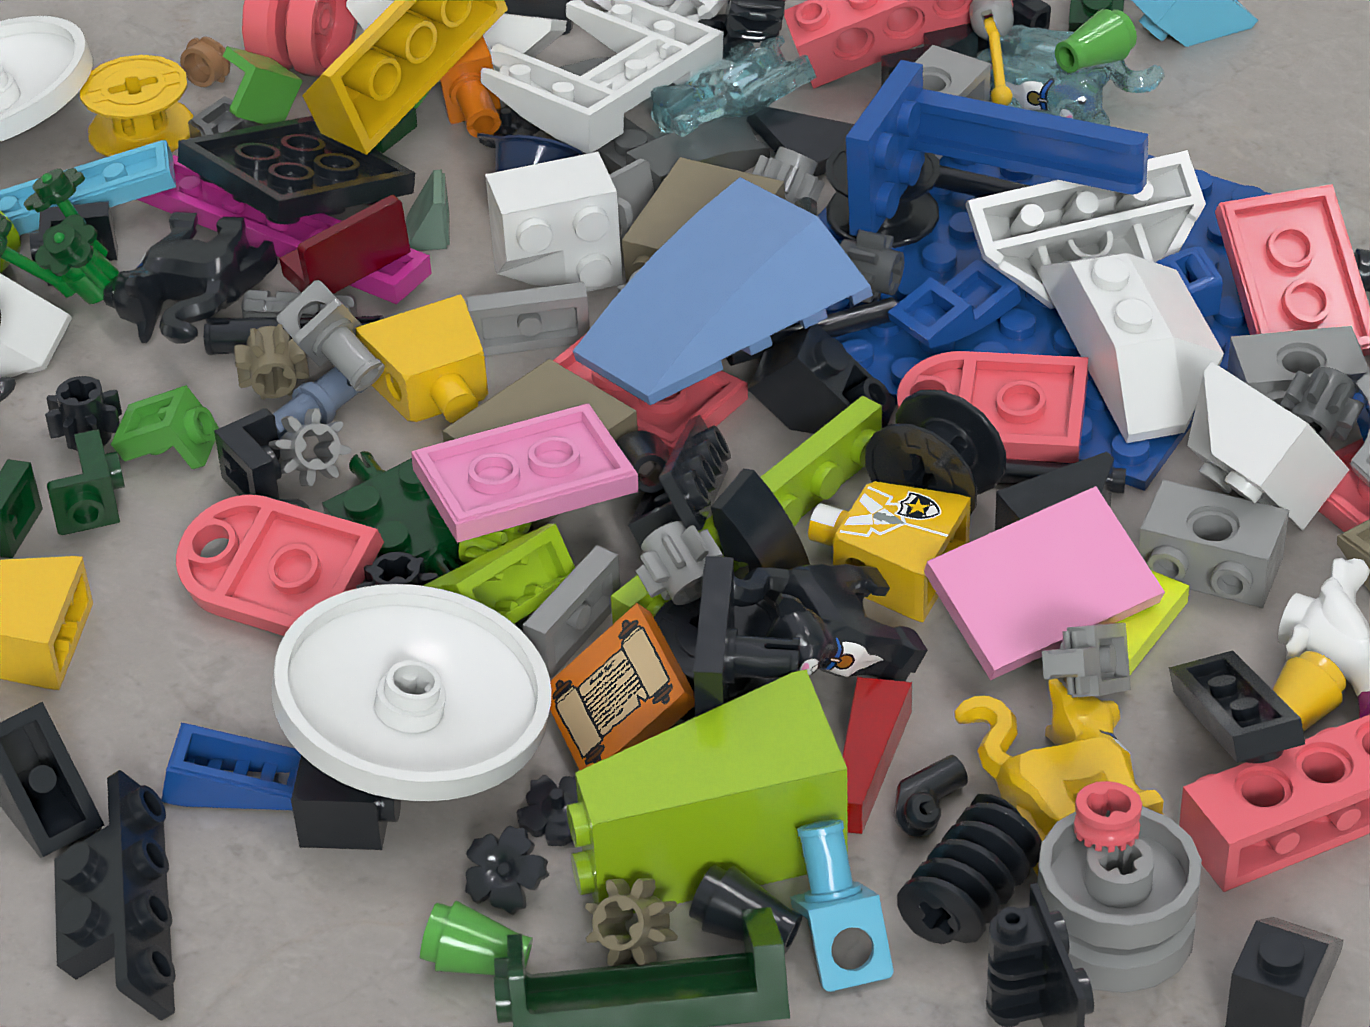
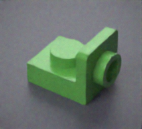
M185 385L128 404L111 442V446L117 451L124 462L147 454L159 455L174 446L190 468L197 469L205 466L216 440L214 431L219 429L211 412L202 406L188 386Z

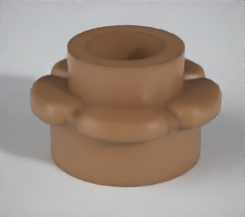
M206 36L201 39H191L180 58L181 68L186 72L187 79L199 87H208L216 81L223 83L225 76L230 73V61L223 57L225 47Z

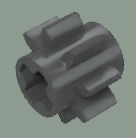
M859 230L857 241L844 239L840 244L871 286L873 296L861 302L871 303L879 301L881 293L894 295L900 285L904 270L903 252L891 249L894 240L893 236Z
M1319 367L1313 371L1310 377L1304 372L1298 371L1288 387L1280 406L1307 422L1324 442L1328 444L1332 436L1342 442L1346 441L1364 407V403L1353 399L1356 393V386L1346 374L1333 368Z

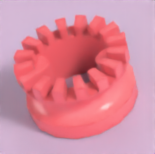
M1102 781L1084 786L1077 793L1075 801L1077 814L1073 830L1080 842L1084 840V846L1090 848L1094 844L1095 851L1101 852L1103 846L1108 847V853L1115 851V846L1120 851L1126 849V844L1131 847L1135 844V839H1138L1140 832L1139 819L1142 812V801L1132 788L1117 782ZM1107 811H1110L1109 817H1105Z

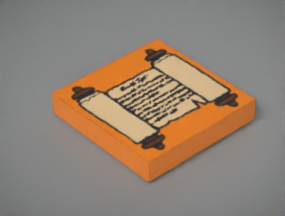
M638 603L550 681V711L579 770L667 731L695 706L694 691L652 613Z

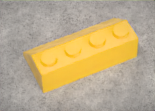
M395 0L302 95L320 133L367 155L508 10L505 1Z

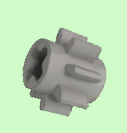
M784 147L778 148L775 158L760 155L752 173L784 181L785 200L792 204L803 197H810L817 202L825 184L818 180V177L813 176L818 165L816 161Z
M317 408L307 410L304 425H301L293 416L283 417L281 422L287 432L282 439L269 442V447L280 450L284 460L280 464L282 474L292 472L293 470L300 471L299 480L301 486H313L316 480V470H319L323 476L329 479L337 478L340 475L334 463L339 455L351 453V448L340 444V439L337 435L344 425L343 422L336 421L327 425L320 423L321 413ZM316 436L319 443L315 445L313 450L318 458L304 459L301 452L305 450L307 444L303 437Z
M675 521L656 529L643 541L641 549L644 553L640 558L644 565L635 571L651 597L661 594L664 600L671 598L674 604L683 605L697 600L702 595L705 557H722L723 554L708 529L698 532L694 525L686 529L683 522Z

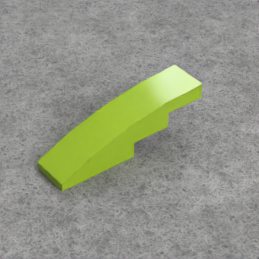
M554 523L547 524L496 548L423 586L447 590L466 596L495 610L515 624L537 610L575 569V566L557 525Z

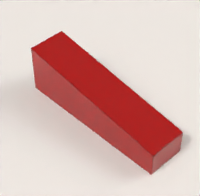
M857 677L843 752V759L847 767L848 833L862 834L912 712V682Z

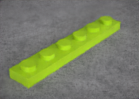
M861 396L761 476V479L782 505L794 527L805 514L821 501L830 499L843 483L865 467V448L873 434L882 429V405L865 396ZM712 515L706 520L703 529L698 532L708 529L722 552V557H724L718 532L713 524ZM734 561V572L748 564ZM637 574L611 595L612 623L614 624L636 603L650 611L654 617L669 600H664L661 594L651 597Z

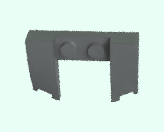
M611 57L592 58L558 68L582 76ZM747 114L703 122L663 135L657 139L624 117V133L594 151L599 152L609 174L638 159L648 161L651 168L654 192H656L679 157L742 172L756 166L760 155L770 158L769 145L756 140L754 135L759 134L747 122Z

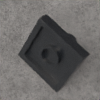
M705 557L693 671L695 717L729 702L731 683L735 684L736 677L779 679L792 672L799 671L800 637L776 638L738 635V629L735 628L734 558Z

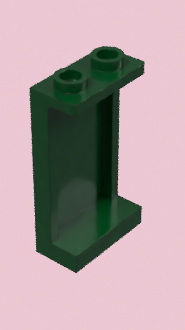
M771 907L742 910L745 953L657 961L642 966L637 963L530 974L525 968L522 933L507 935V957L494 958V991L498 1023L513 1022V1027H712L790 1019L784 943Z

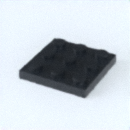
M313 116L179 140L177 162L199 174L201 180L217 185L232 194L234 200L250 205L265 214L267 220L277 224H294L300 221V217L319 213L328 215L341 214L348 207L362 204L373 205L390 195L399 197L414 194L416 175L414 171L375 149H372L366 155L321 134Z

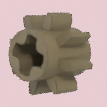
M281 324L277 326H264L258 329L252 328L250 329L247 346H234L239 386L246 388L252 385L253 390L263 400L266 398H280L286 395L291 396L297 379L309 378L306 353L293 341V338L291 339Z
M652 878L638 879L633 884L631 890L624 879L607 880L606 890L609 897L601 902L586 903L585 906L593 914V931L586 937L587 943L600 942L604 947L610 949L607 956V964L611 966L625 965L630 959L631 954H633L634 960L640 966L650 962H657V954L653 946L660 942L676 941L678 935L669 929V913L677 907L676 901L662 902L658 897L654 896L655 880ZM633 910H635L638 922L629 928V934L626 930L625 922L634 916Z

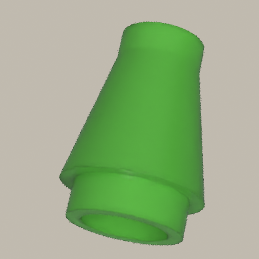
M1099 10L1067 39L1056 45V61L1065 72L1073 73L1082 68L1124 60L1136 44L1137 34L1135 26L1129 16L1120 10Z
M457 900L453 903L452 907L436 903L425 928L420 949V959L435 963V971L495 975L494 958L507 957V935L519 933ZM522 935L526 968L533 937Z

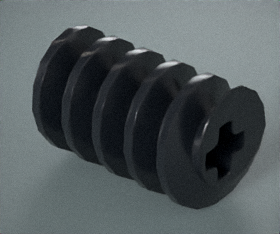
M977 794L971 805L957 819L956 824L950 827L941 839V842L933 848L926 861L922 862L911 876V880H908L897 893V907L905 923L913 933L929 942L938 944L949 943L952 940L963 943L977 942L986 931V924L990 923L1001 911L1000 905L1006 904L1015 893V886H1020L1030 874V868L1038 864L1042 844L1038 832L1006 800L992 794Z

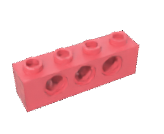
M807 0L784 10V17L812 87L815 89L878 63L883 55L906 51L924 44V33L970 23L969 6L973 0Z
M1370 714L1336 728L1329 727L1323 729L1313 737L1305 739V745L1283 750V754L1275 760L1265 763L1246 762L1217 774L1204 775L1194 783L1183 787L1179 826L1192 837L1202 859L1203 867L1223 892L1370 834Z

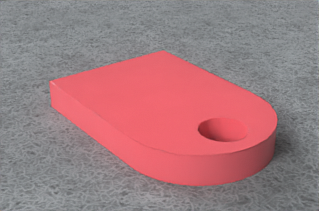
M971 351L937 354L919 362L904 375L897 391L898 409L906 397L920 390H943L964 398L985 414L1000 434L1006 450V459L1076 463L1079 462L1088 382V357Z
M240 495L213 504L190 523L178 545L176 567L179 578L191 598L205 611L284 636L291 625L316 604L345 591L357 589L356 586L363 583L365 579L364 567L366 565L372 566L384 541L378 529L265 496ZM218 538L229 539L227 547L220 554L209 558L200 556L203 548L212 540Z

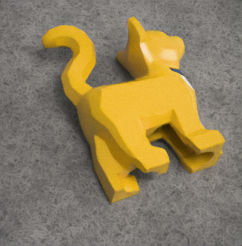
M1057 678L1048 680L1053 707L1051 724L1046 726L1045 736L1056 746L1032 749L1015 756L1008 755L1006 752L1018 735L1016 716L1002 701L991 696H974L964 700L954 711L958 724L976 722L990 724L991 729L984 736L977 750L982 767L997 782L1001 798L1018 810L1021 816L1038 832L1042 841L1056 822L1076 811L1075 801L1077 793L1084 786L1094 782L1111 781L1124 784L1132 788L1140 796L1143 807L1164 815V800L1156 790H1141L1135 783L1130 752L1114 735V728L1121 718L1118 705L1112 700H1100L1095 696L1072 697V695H1067V689ZM1039 862L1035 867H1032L1037 876Z

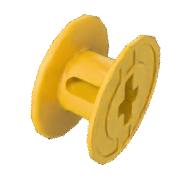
M143 54L119 57L93 69L80 90L81 102L89 111L97 114L88 127V141L97 153L106 157L161 140L167 141L171 152L178 149L179 140L190 138L188 121L194 117L184 104L177 102L187 89L186 72L178 63L167 58Z

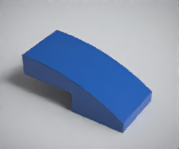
M977 258L945 285L930 277L890 309L888 316L890 321L927 347L933 348L952 343L977 332L1006 314L1022 300L1019 285Z

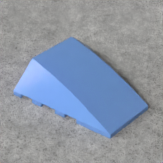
M739 177L699 210L653 254L611 301L575 347L573 354L575 360L647 404L652 405L723 370L722 359L740 350L752 356L772 346L770 335L797 322H800L804 329L828 318L825 308L847 297L855 305L873 296L870 284L818 216Z

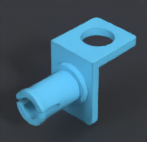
M840 819L814 822L797 828L798 836H800L811 890L790 897L792 908L808 919L820 984L828 992L888 979L894 973L879 894L860 882L852 881L843 834L844 825ZM847 928L862 929L869 935L871 940L869 959L862 966L855 969L839 967L832 957L834 938Z

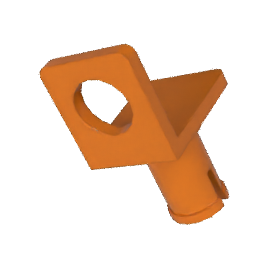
M483 36L440 79L449 122L457 124L466 121V128L473 137H477L478 133L493 135L501 125L500 116L497 111L501 109L500 98L481 83L482 68L494 70L491 54Z

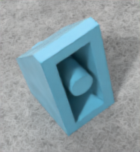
M1132 0L1145 13L1139 22L1161 41H1164L1170 35L1186 47L1251 29L1258 22V19L1238 0Z

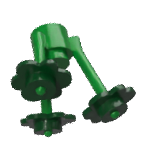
M60 168L43 174L35 181L32 187L35 193L25 200L24 206L27 210L35 209L38 213L48 209L52 204H57L66 218L61 224L50 227L43 234L44 244L37 250L35 261L7 247V235L11 230L12 222L0 214V258L52 285L65 298H69L76 293L86 303L96 304L104 300V288L119 274V270L106 258L108 250L96 239L97 230L93 226L86 224V221L79 215L68 199L76 192V187L85 180L84 175L75 168L65 171Z

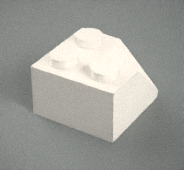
M599 152L485 174L494 267L497 274L537 287L584 282L586 292L623 284L617 190Z
M1211 361L1204 370L1187 444L1204 462L1203 466L1199 469V473L1228 494L1233 489L1254 504L1259 502L1288 509V521L1304 530L1350 469L1307 422Z

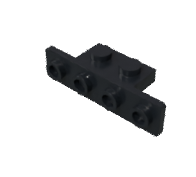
M701 415L688 420L659 476L664 488L657 492L644 493L628 524L640 548L643 541L653 531L671 522L681 521L686 529L694 525L697 531L704 527L711 510L710 507L713 505L728 471L726 461L731 459V453L720 430L715 425L708 428Z
M118 770L107 777L109 825L84 841L70 846L64 853L54 858L57 967L77 980L115 957L117 989L162 1021L175 1013L173 983L176 978L171 953L170 927L172 925V914L169 909L167 886L169 862L165 852L164 835L166 811L160 797L152 788L146 785H139L122 770Z

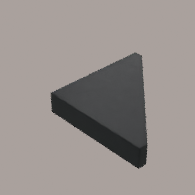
M758 104L748 106L747 122L775 153H777L779 147H784L816 161L818 165L813 174L816 177L826 173L827 160L835 149L846 143V135L854 126V124Z

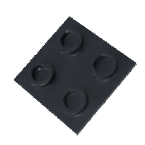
M1038 883L1030 884L1029 907L1004 908L990 922L986 1010L995 1022L1003 1027H1014L1020 1022L1040 1018L1043 1027H1085V1015L1094 1012V996L1091 983L1084 968H1073L1068 956L1070 944L1064 918L1058 910L1049 911Z

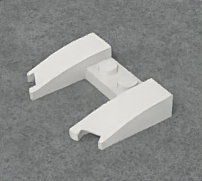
M573 0L566 4V17L616 52L615 56L582 76H578L501 44H496L492 47L490 54L492 64L500 67V70L498 72L493 69L482 68L481 83L527 121L552 137L589 154L624 133L625 112L633 109L671 83L684 88L687 81L689 84L698 76L711 78L722 71L724 32L641 0H611L612 7L611 11L608 12L587 6L582 0Z

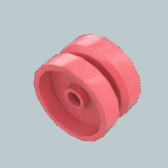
M244 0L242 17L245 51L274 59L288 70L294 68L295 71L303 75L319 78L354 42L358 22L346 7L347 0Z

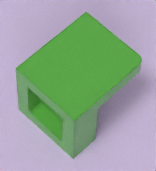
M227 46L223 57L245 72L229 111L238 118L264 125L285 121L303 80L272 58Z

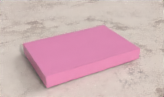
M583 404L411 452L412 466L415 474L457 543L638 492V473L590 404Z
M1096 486L927 561L924 569L926 577L990 681L1042 657V651L1060 649V645L1063 642L1062 631H1067V627L1119 622L1160 603L1165 593Z

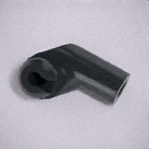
M948 755L902 779L898 783L894 818L903 832L916 837L931 834L936 829L941 818L940 799L967 785L968 775L966 769L956 756Z

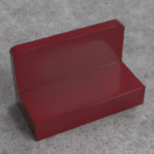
M390 195L301 242L297 249L279 258L283 276L301 293L314 281L319 280L334 294L410 253L402 202L395 195Z

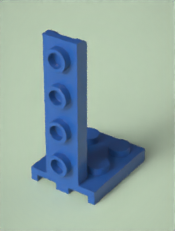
M900 60L846 135L850 235L857 236L859 230L877 233L885 219H891L894 216L900 197L909 185L914 186L919 178L921 167L925 162V152L1133 195L1140 193L1147 184L1149 134L923 89V64Z

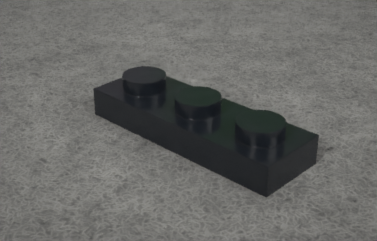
M1233 650L1169 667L1173 692L1237 763L1242 761L1248 763L1269 762L1279 758L1283 754V750L1305 745L1301 718Z

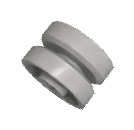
M1142 806L1139 819V837L1135 839V844L1132 847L1126 844V849L1120 851L1115 846V851L1108 853V847L1103 846L1102 852L1095 851L1094 844L1088 848L1084 846V840L1080 842L1076 838L1077 834L1073 830L1077 814L1075 811L1056 822L1042 841L1038 867V885L1049 911L1058 910L1064 918L1070 944L1068 956L1074 969L1081 967L1085 969L1091 987L1094 990L1127 993L1155 987L1177 974L1193 950L1202 864L1198 850L1192 837L1171 818ZM1110 811L1106 812L1105 817L1110 816Z

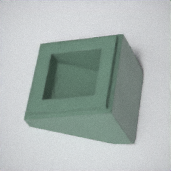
M442 169L433 170L406 218L410 248L417 251L447 249V245H450V213L445 173H442Z

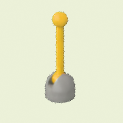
M973 0L969 6L971 26L980 38L990 43L995 85L990 98L992 103L1008 106L1012 101L1013 94L1005 83L1000 37H1005L1012 29L1014 21L1011 0ZM990 14L993 15L992 17H989V18H985V17H984V16H987V15H990Z

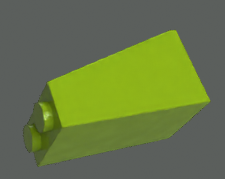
M807 670L792 672L576 772L578 803L566 806L573 843L576 848L582 847V851L571 853V863L577 890L580 896L591 893L594 902H601L609 897L606 890L607 880L624 879L631 890L633 884L642 878H652L655 880L653 895L662 902L676 901L679 904L693 901L703 877L712 865H717L727 871L730 867L735 866L758 885L808 875L800 836H798L797 828L824 820L840 819L843 821V834L848 855L847 767Z

